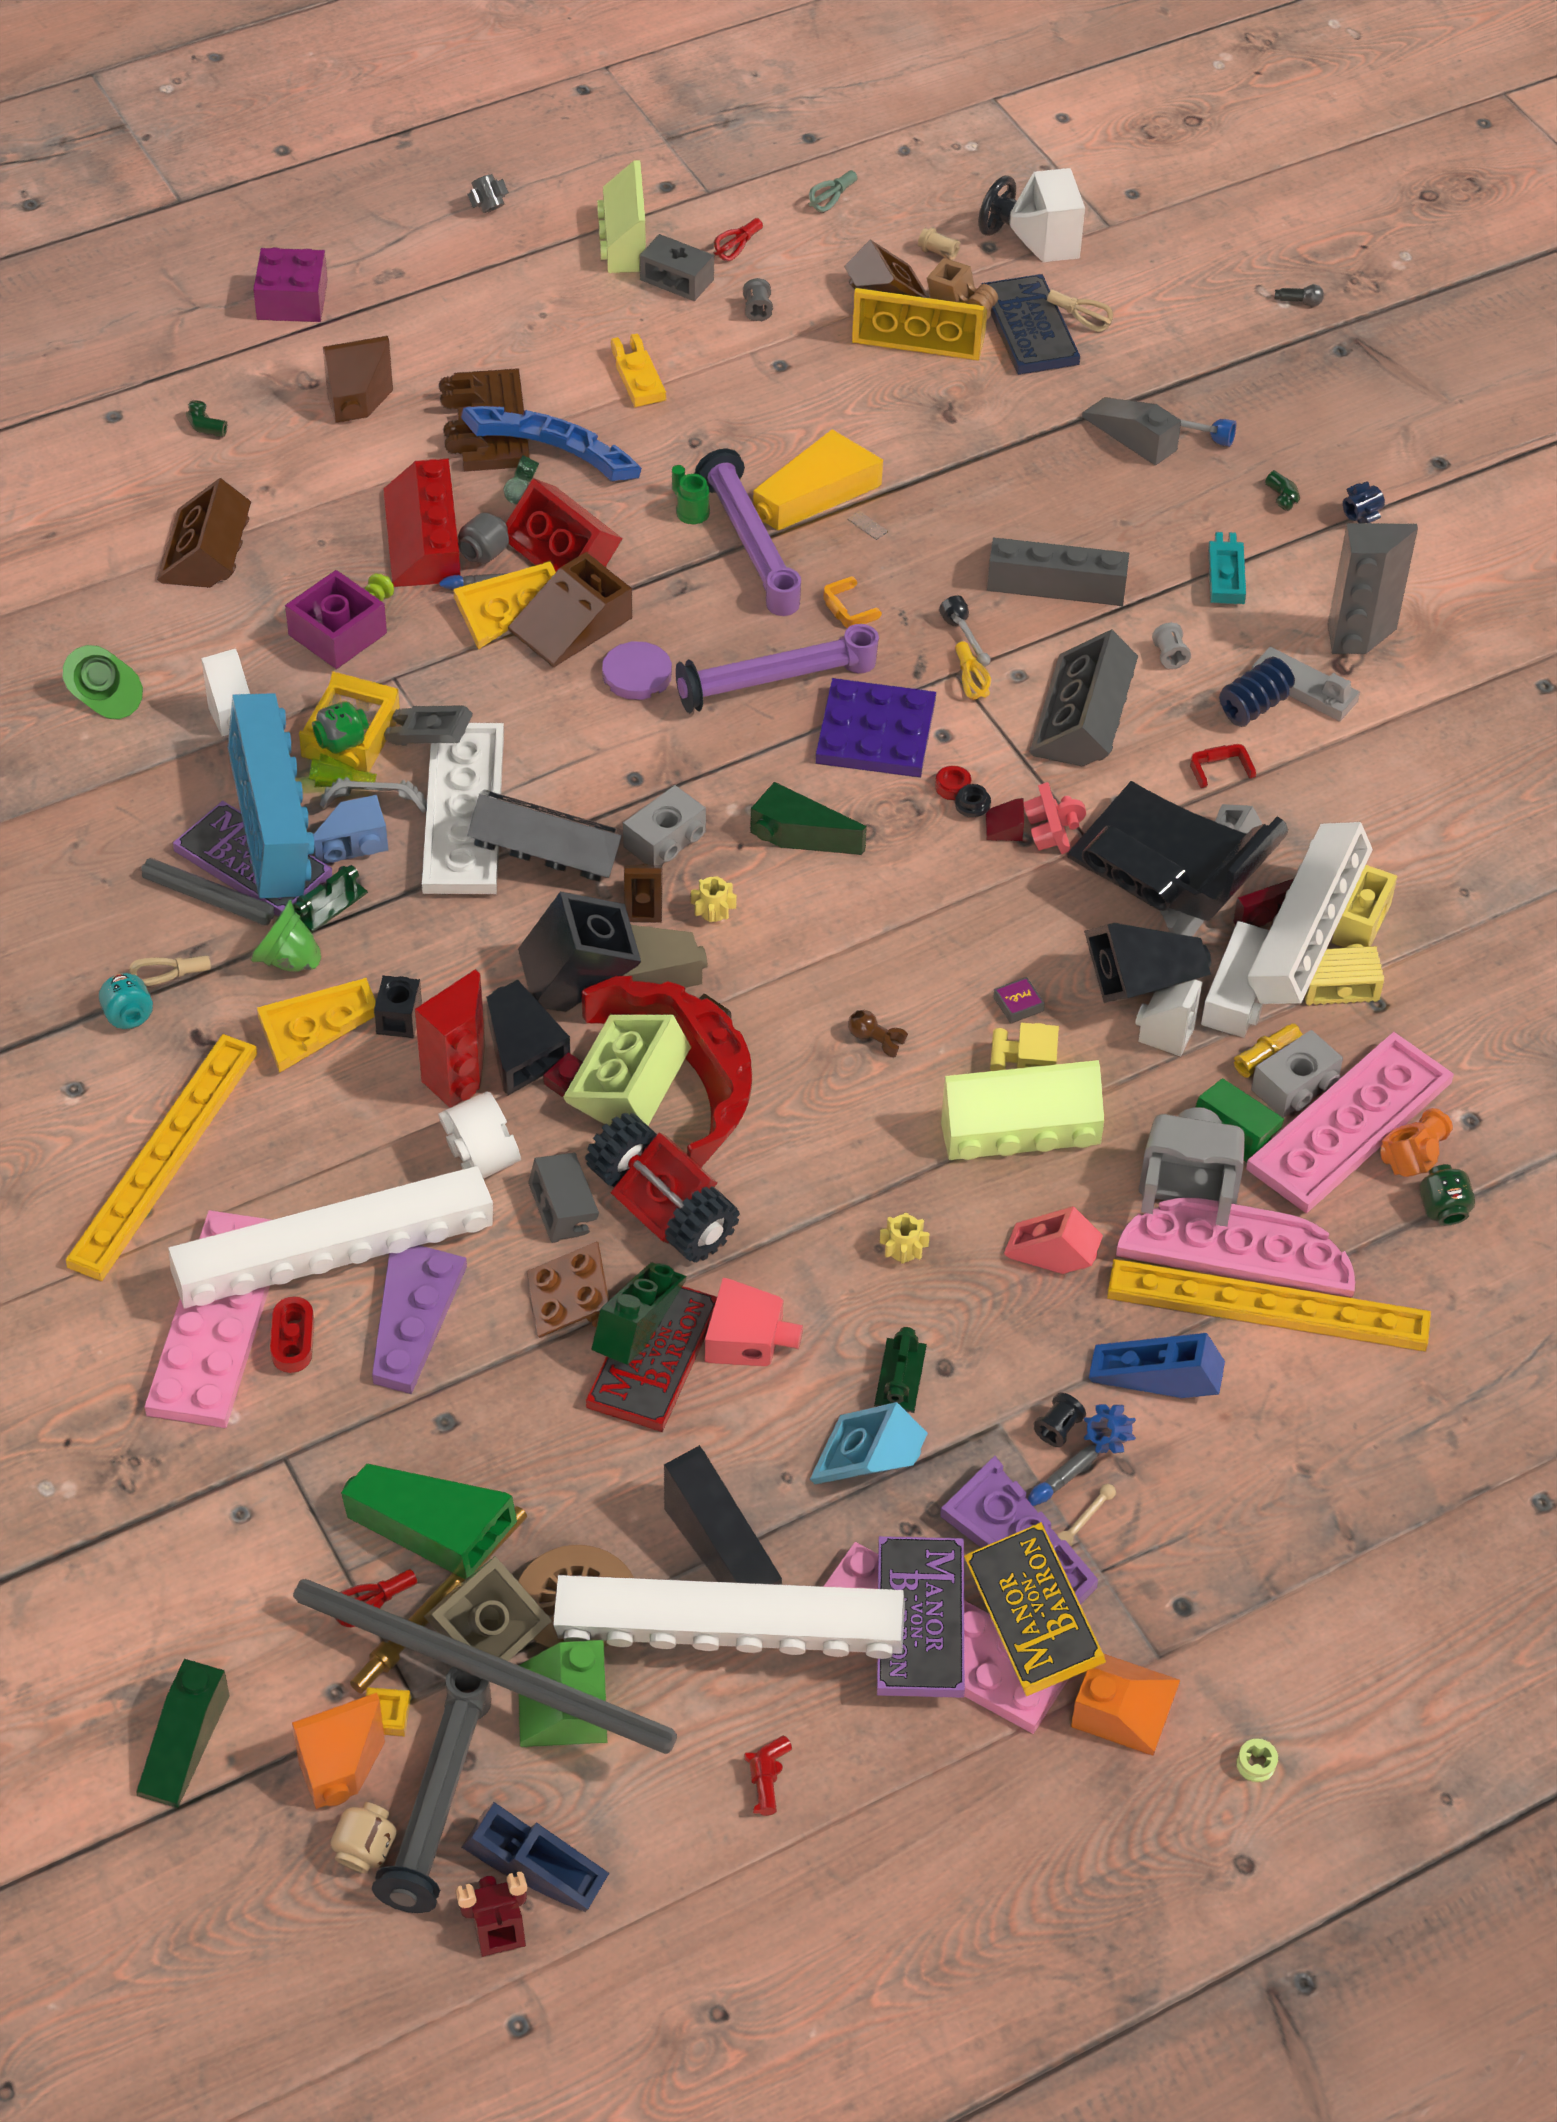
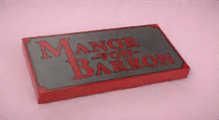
M682 1286L644 1350L628 1365L606 1356L586 1399V1408L663 1432L705 1340L717 1296Z

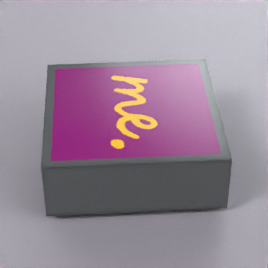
M1027 977L994 989L993 998L1010 1024L1044 1011L1045 1003Z

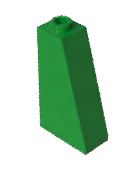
M366 1464L356 1476L349 1478L341 1492L347 1518L463 1579H467L477 1570L517 1522L513 1497L506 1492L372 1464Z

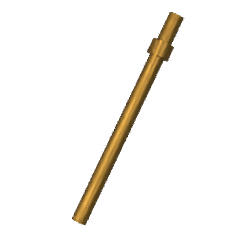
M515 1506V1512L517 1517L516 1524L505 1535V1537L494 1548V1550L488 1555V1557L477 1568V1570L526 1520L527 1514L522 1508ZM452 1573L408 1621L425 1627L429 1622L424 1616L465 1579ZM390 1640L387 1643L381 1642L369 1654L370 1661L350 1681L352 1688L362 1694L382 1672L388 1673L400 1660L399 1654L406 1647Z

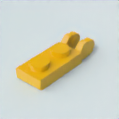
M638 333L630 335V347L633 351L630 354L624 353L623 344L618 337L611 338V350L616 360V368L634 407L666 401V390L647 350L644 351L640 335Z

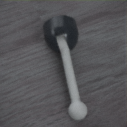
M959 595L947 598L939 607L941 616L949 625L961 627L978 656L977 662L984 667L988 666L991 661L990 656L987 653H983L965 622L969 616V609L964 598Z

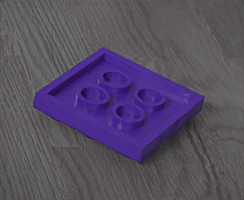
M832 678L816 751L815 764L921 778L936 703V692Z

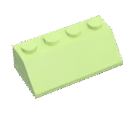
M1099 1060L945 1076L941 1126L948 1159L971 1160L984 1156H1009L1022 1152H1047L1053 1149L1085 1148L1101 1144L1104 1110Z

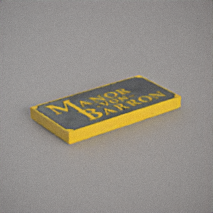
M1042 1522L964 1555L1026 1697L1106 1663L1104 1654Z

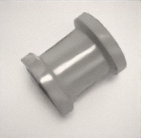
M1177 623L1162 624L1152 633L1153 642L1161 651L1160 661L1167 669H1178L1182 665L1187 664L1191 659L1190 649L1182 640V628Z

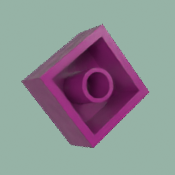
M277 247L260 249L253 289L257 320L321 322L328 282L325 250H312L308 248L282 249Z
M338 570L333 571L285 605L288 635L335 669L341 667L387 634L385 603Z

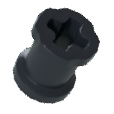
M1060 1392L1054 1396L1052 1400L1053 1406L1046 1415L1037 1418L1034 1422L1036 1434L1041 1440L1053 1447H1062L1067 1441L1066 1437L1075 1423L1082 1422L1086 1416L1085 1408L1076 1398L1067 1393Z

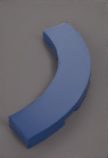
M478 406L463 408L461 418L476 436H513L558 447L587 461L602 472L610 481L640 477L642 468L628 454L616 445L609 447L597 440L598 435L579 425L525 410L522 415L504 412V407Z

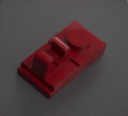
M1295 878L1237 897L1233 919L1234 924L1236 925L1240 921L1261 927L1272 921L1278 914L1284 902L1286 892L1290 889Z

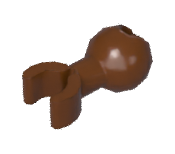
M857 1010L850 1016L848 1021V1028L853 1036L859 1039L871 1037L882 1043L884 1053L893 1058L896 1057L899 1046L891 1041L905 1044L908 1036L904 1029L891 1028L888 1030L880 1026L876 1016L867 1010Z

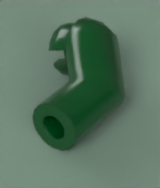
M199 400L190 401L188 404L189 411H186V418L193 429L199 433L225 437L228 426L227 421L209 418L208 414L205 413L207 407L205 402Z

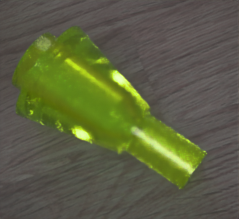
M321 753L320 759L312 758L309 780H314L315 788L331 787L332 783H336L338 778L344 780L346 777L350 781L376 782L377 774L354 770V767Z

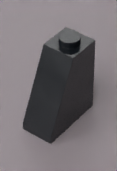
M518 979L506 986L497 988L492 994L486 996L488 1023L503 1091L508 1096L542 1077L568 1052L571 1053L570 1036Z

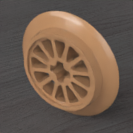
M588 1545L562 1546L537 1557L523 1571L518 1582L548 1616H553L550 1618L552 1622L533 1639L548 1648L559 1642H564V1639H558L553 1625L558 1575L634 1578L631 1571L615 1555L601 1548ZM548 1587H551V1588L554 1589L555 1591L547 1590V1588H548ZM603 1641L604 1647L609 1645L607 1641Z

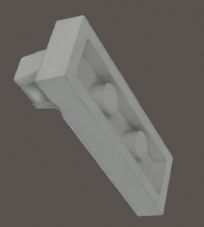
M1269 647L1252 666L1253 669L1269 657L1280 658L1289 666L1295 677L1294 686L1289 688V696L1340 722L1359 700L1360 691L1351 687V681L1336 675V673L1328 676L1272 647Z

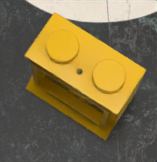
M332 671L329 686L304 729L299 731L301 756L314 762H321L368 775L387 741L384 737L387 727H395L397 724L392 716L396 709H400L398 688ZM342 701H347L356 710L361 708L364 711L369 728L364 730V741L361 745L334 754L327 748L322 749L314 736L312 722L316 721V715L319 710Z

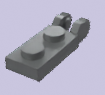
M464 705L413 706L412 708L396 709L392 717L394 722L400 726L387 727L384 737L388 742L402 746L421 743H459L465 734L473 713Z

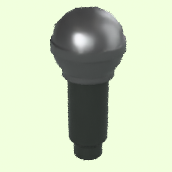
M1316 284L1304 287V289H1275V299H1280L1281 301H1301L1311 307L1321 304L1324 298L1323 289Z

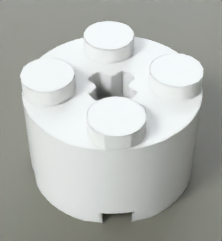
M487 1091L438 1114L444 1130L447 1134H450L446 1136V1140L455 1158L460 1156L463 1161L461 1163L462 1169L478 1166L484 1179L521 1161L514 1136L509 1134L505 1125L507 1121L490 1092Z

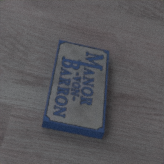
M1043 274L981 283L991 286L998 295V301L991 309V316L1018 375L1080 365V354L1058 306L1047 301L1050 289Z

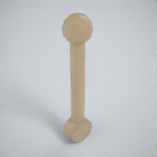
M1104 1484L1100 1488V1495L1070 1529L1058 1533L1057 1536L1061 1541L1066 1540L1072 1547L1075 1534L1106 1500L1114 1498L1116 1495L1115 1487L1111 1484Z

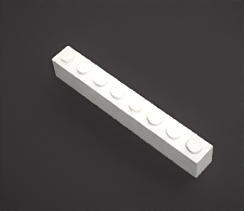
M474 1166L168 1247L171 1273L184 1309L196 1305L204 1306L212 1303L214 1300L225 1297L245 1295L255 1289L266 1286L285 1284L292 1279L311 1274H323L333 1268L352 1263H363L370 1258L389 1253H400L408 1248L429 1242H441L448 1237L466 1232H478L485 1227L493 1225V1201L479 1167Z
M558 1575L553 1625L558 1639H564V1642L603 1640L607 1641V1644L616 1647H629L633 1642H647L652 1647L659 1649H671L676 1644H691L695 1649L703 1651H714L719 1649V1646H736L737 1650L746 1653H757L762 1651V1648H779L780 1652L790 1655L804 1654L805 1650H823L825 1655L834 1657L847 1656L849 1652H866V1655L869 1657L886 1659L892 1657V1654H902L905 1600L903 1590Z

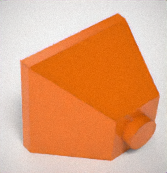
M1104 1654L1106 1663L1087 1670L1075 1701L1071 1727L1154 1756L1180 1680Z
M377 1692L292 1722L299 1766L316 1809L326 1805H340L351 1796L358 1794L385 1743L380 1700Z

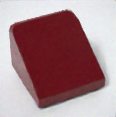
M1023 798L1014 799L989 809L986 813V840L1023 841Z

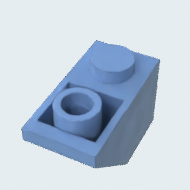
M377 795L340 802L313 834L315 858L323 863L337 862L388 851L386 824Z

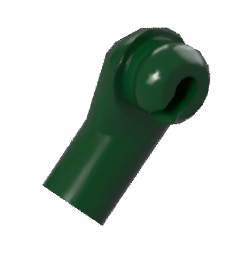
M1275 470L1269 473L1265 480V485L1281 494L1277 497L1276 503L1285 511H1290L1293 505L1298 504L1300 501L1296 484Z

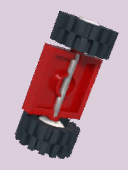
M623 1113L621 1118L616 1116L612 1119L610 1126L606 1123L602 1127L603 1132L600 1135L596 1133L593 1137L596 1142L589 1144L587 1148L590 1152L585 1156V1160L588 1161L586 1162L587 1166L607 1185L614 1187L610 1193L661 1241L667 1244L670 1243L687 1260L694 1263L698 1262L699 1259L702 1261L707 1259L709 1253H716L718 1251L717 1247L720 1244L722 1246L725 1245L727 1235H732L735 1231L732 1227L738 1225L739 1219L737 1217L740 1215V1212L737 1210L738 1208L715 1188L717 1182L670 1138L660 1132L656 1134L634 1113H630V1115Z

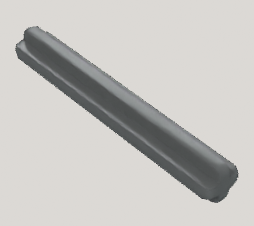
M148 858L145 864L142 865V877L262 925H268L274 917V906L153 858Z

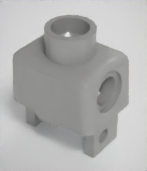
M1189 1108L1178 1116L1168 1114L1156 1116L1145 1149L1139 1192L1143 1195L1141 1212L1153 1214L1155 1199H1209L1219 1201L1216 1225L1227 1227L1231 1204H1237L1243 1172L1244 1131L1238 1126L1222 1124L1218 1115L1205 1108Z

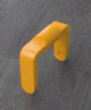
M853 576L826 585L823 594L826 606L846 628L855 624H867L879 619L882 615L879 608H873L853 616L848 614L847 609L835 595L853 589L857 585V580Z

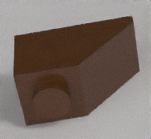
M625 865L624 904L630 922L662 923L663 865Z

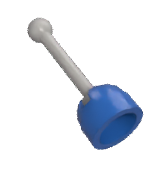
M1219 419L1212 426L1181 420L1182 427L1210 432L1212 440L1219 445L1230 447L1234 441L1237 423L1234 420Z

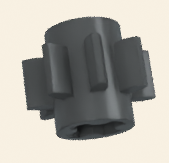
M489 174L471 182L473 189L467 195L473 208L481 207L483 213H487L505 205L503 198L509 192L503 179L495 180L493 174Z

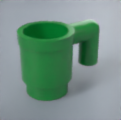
M673 466L672 490L677 496V517L686 524L695 525L705 522L710 516L709 487L706 479L699 474L685 475V468L683 466Z

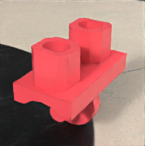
M1049 783L1040 784L1038 787L1041 795L1024 802L1025 812L1031 825L1047 819L1049 821L1031 828L1034 842L1039 851L1057 845L1061 855L1068 853L1071 847L1064 826H1069L1073 830L1077 829L1079 822L1086 816L1085 805L1082 801L1072 799L1070 796H1064L1058 805L1056 799L1053 798Z

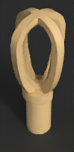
M1051 289L1048 295V302L1066 309L1080 323L1096 332L1108 329L1113 320L1112 309L1104 303L1090 299L1078 300L1075 297L1071 298ZM1079 305H1091L1104 309L1108 317L1106 318ZM1078 311L1105 322V324L1096 326L1084 319Z
M208 955L187 959L175 958V960L168 958H144L134 961L130 965L129 973L137 976V970L143 966H173L174 969L168 973L142 979L146 986H152L167 982L177 976H184V974L211 970V964Z

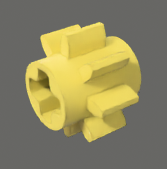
M718 876L708 877L704 880L700 879L699 890H691V904L695 905V916L701 915L702 918L709 922H717L722 919L727 920L729 918V909H736L737 895L733 894V884L726 883Z
M908 1213L895 1218L888 1217L887 1229L880 1230L879 1242L886 1245L885 1256H892L895 1260L901 1261V1264L914 1258L920 1260L922 1258V1248L929 1247L930 1233L923 1232L924 1220H917L915 1217L908 1215Z

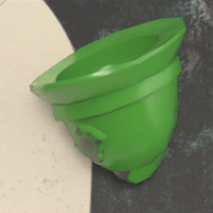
M288 900L269 933L253 952L252 962H264L267 966L273 965L289 972L311 970L319 965L321 960L320 948L315 942L312 933L300 920L301 916L294 911L292 900Z

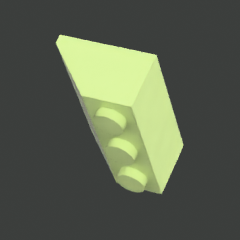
M634 160L603 186V200H597L598 219H604L599 220L601 260H607L608 273L640 272V254L646 249L640 160Z
M610 1015L563 1096L566 1103L603 1124L607 1123L609 1126L612 1124L613 1118L616 1116L621 1118L623 1113H628L629 1115L634 1113L644 1123L649 1125L691 1049L674 1015Z

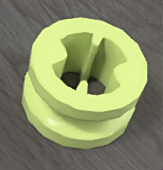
M1248 1740L1240 1749L1236 1760L1237 1769L1245 1779L1252 1782H1263L1273 1775L1278 1763V1753L1275 1747L1266 1740ZM1251 1753L1256 1758L1262 1755L1266 1758L1265 1768H1262L1259 1764L1251 1766L1248 1763Z

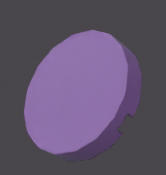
M634 641L620 644L610 650L603 660L602 676L605 685L607 683L610 686V691L626 699L643 700L651 698L652 693L659 691L660 694L666 690L671 682L672 662L668 654L654 644Z

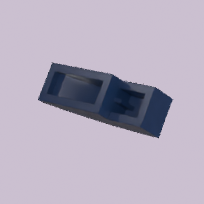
M495 1802L482 1813L461 1847L506 1876L513 1873V1877H517V1872H522L525 1876L527 1887L584 1912L589 1909L609 1875V1872L537 1822L530 1827Z

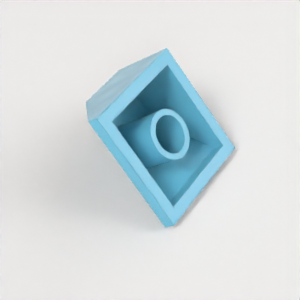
M897 1402L840 1415L810 1480L814 1484H821L913 1466L920 1457L921 1447L928 1432Z

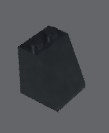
M561 891L518 948L529 992L543 1008L567 1012L582 1002V990L612 977L623 976L641 963L625 904Z
M1111 923L1084 931L1104 1003L1131 998L1211 975L1209 968L1212 963L1211 955L1207 946L1203 945L1201 938L1119 923Z

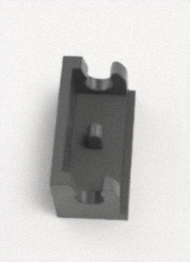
M576 1153L534 1158L528 1184L550 1242L556 1243L560 1239L575 1238L588 1234L590 1232L588 1225H575L580 1222L587 1223L597 1220L599 1211Z

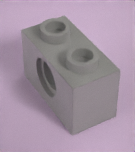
M674 785L623 822V847L648 865H662L665 862H669L676 857L679 851L690 843L697 842L706 832V807Z
M1310 1030L1256 1066L1251 1090L1278 1115L1284 1118L1295 1110H1303L1314 1097L1323 1091L1326 1092L1341 1078L1340 1070L1343 1057L1313 1030Z

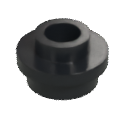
M968 784L959 790L955 798V807L960 814L966 817H979L989 811L991 797L983 786Z

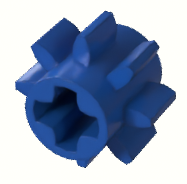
M1107 1404L1096 1405V1415L1084 1418V1421L1087 1423V1434L1084 1436V1439L1091 1440L1097 1444L1096 1453H1107L1109 1449L1113 1454L1123 1453L1124 1446L1122 1443L1136 1439L1132 1434V1424L1136 1419L1128 1418L1123 1414L1124 1405H1113L1109 1408Z

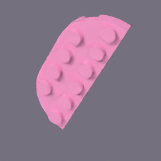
M1202 1198L1166 1200L1160 1202L1158 1208L1153 1209V1214L1145 1213L1141 1216L1139 1213L1124 1229L1117 1246L1116 1257L1349 1298H1353L1355 1292V1276L1350 1259L1345 1251L1341 1252L1328 1239L1329 1233L1306 1219L1280 1212L1231 1204L1228 1226L1226 1227L1216 1225L1219 1201Z

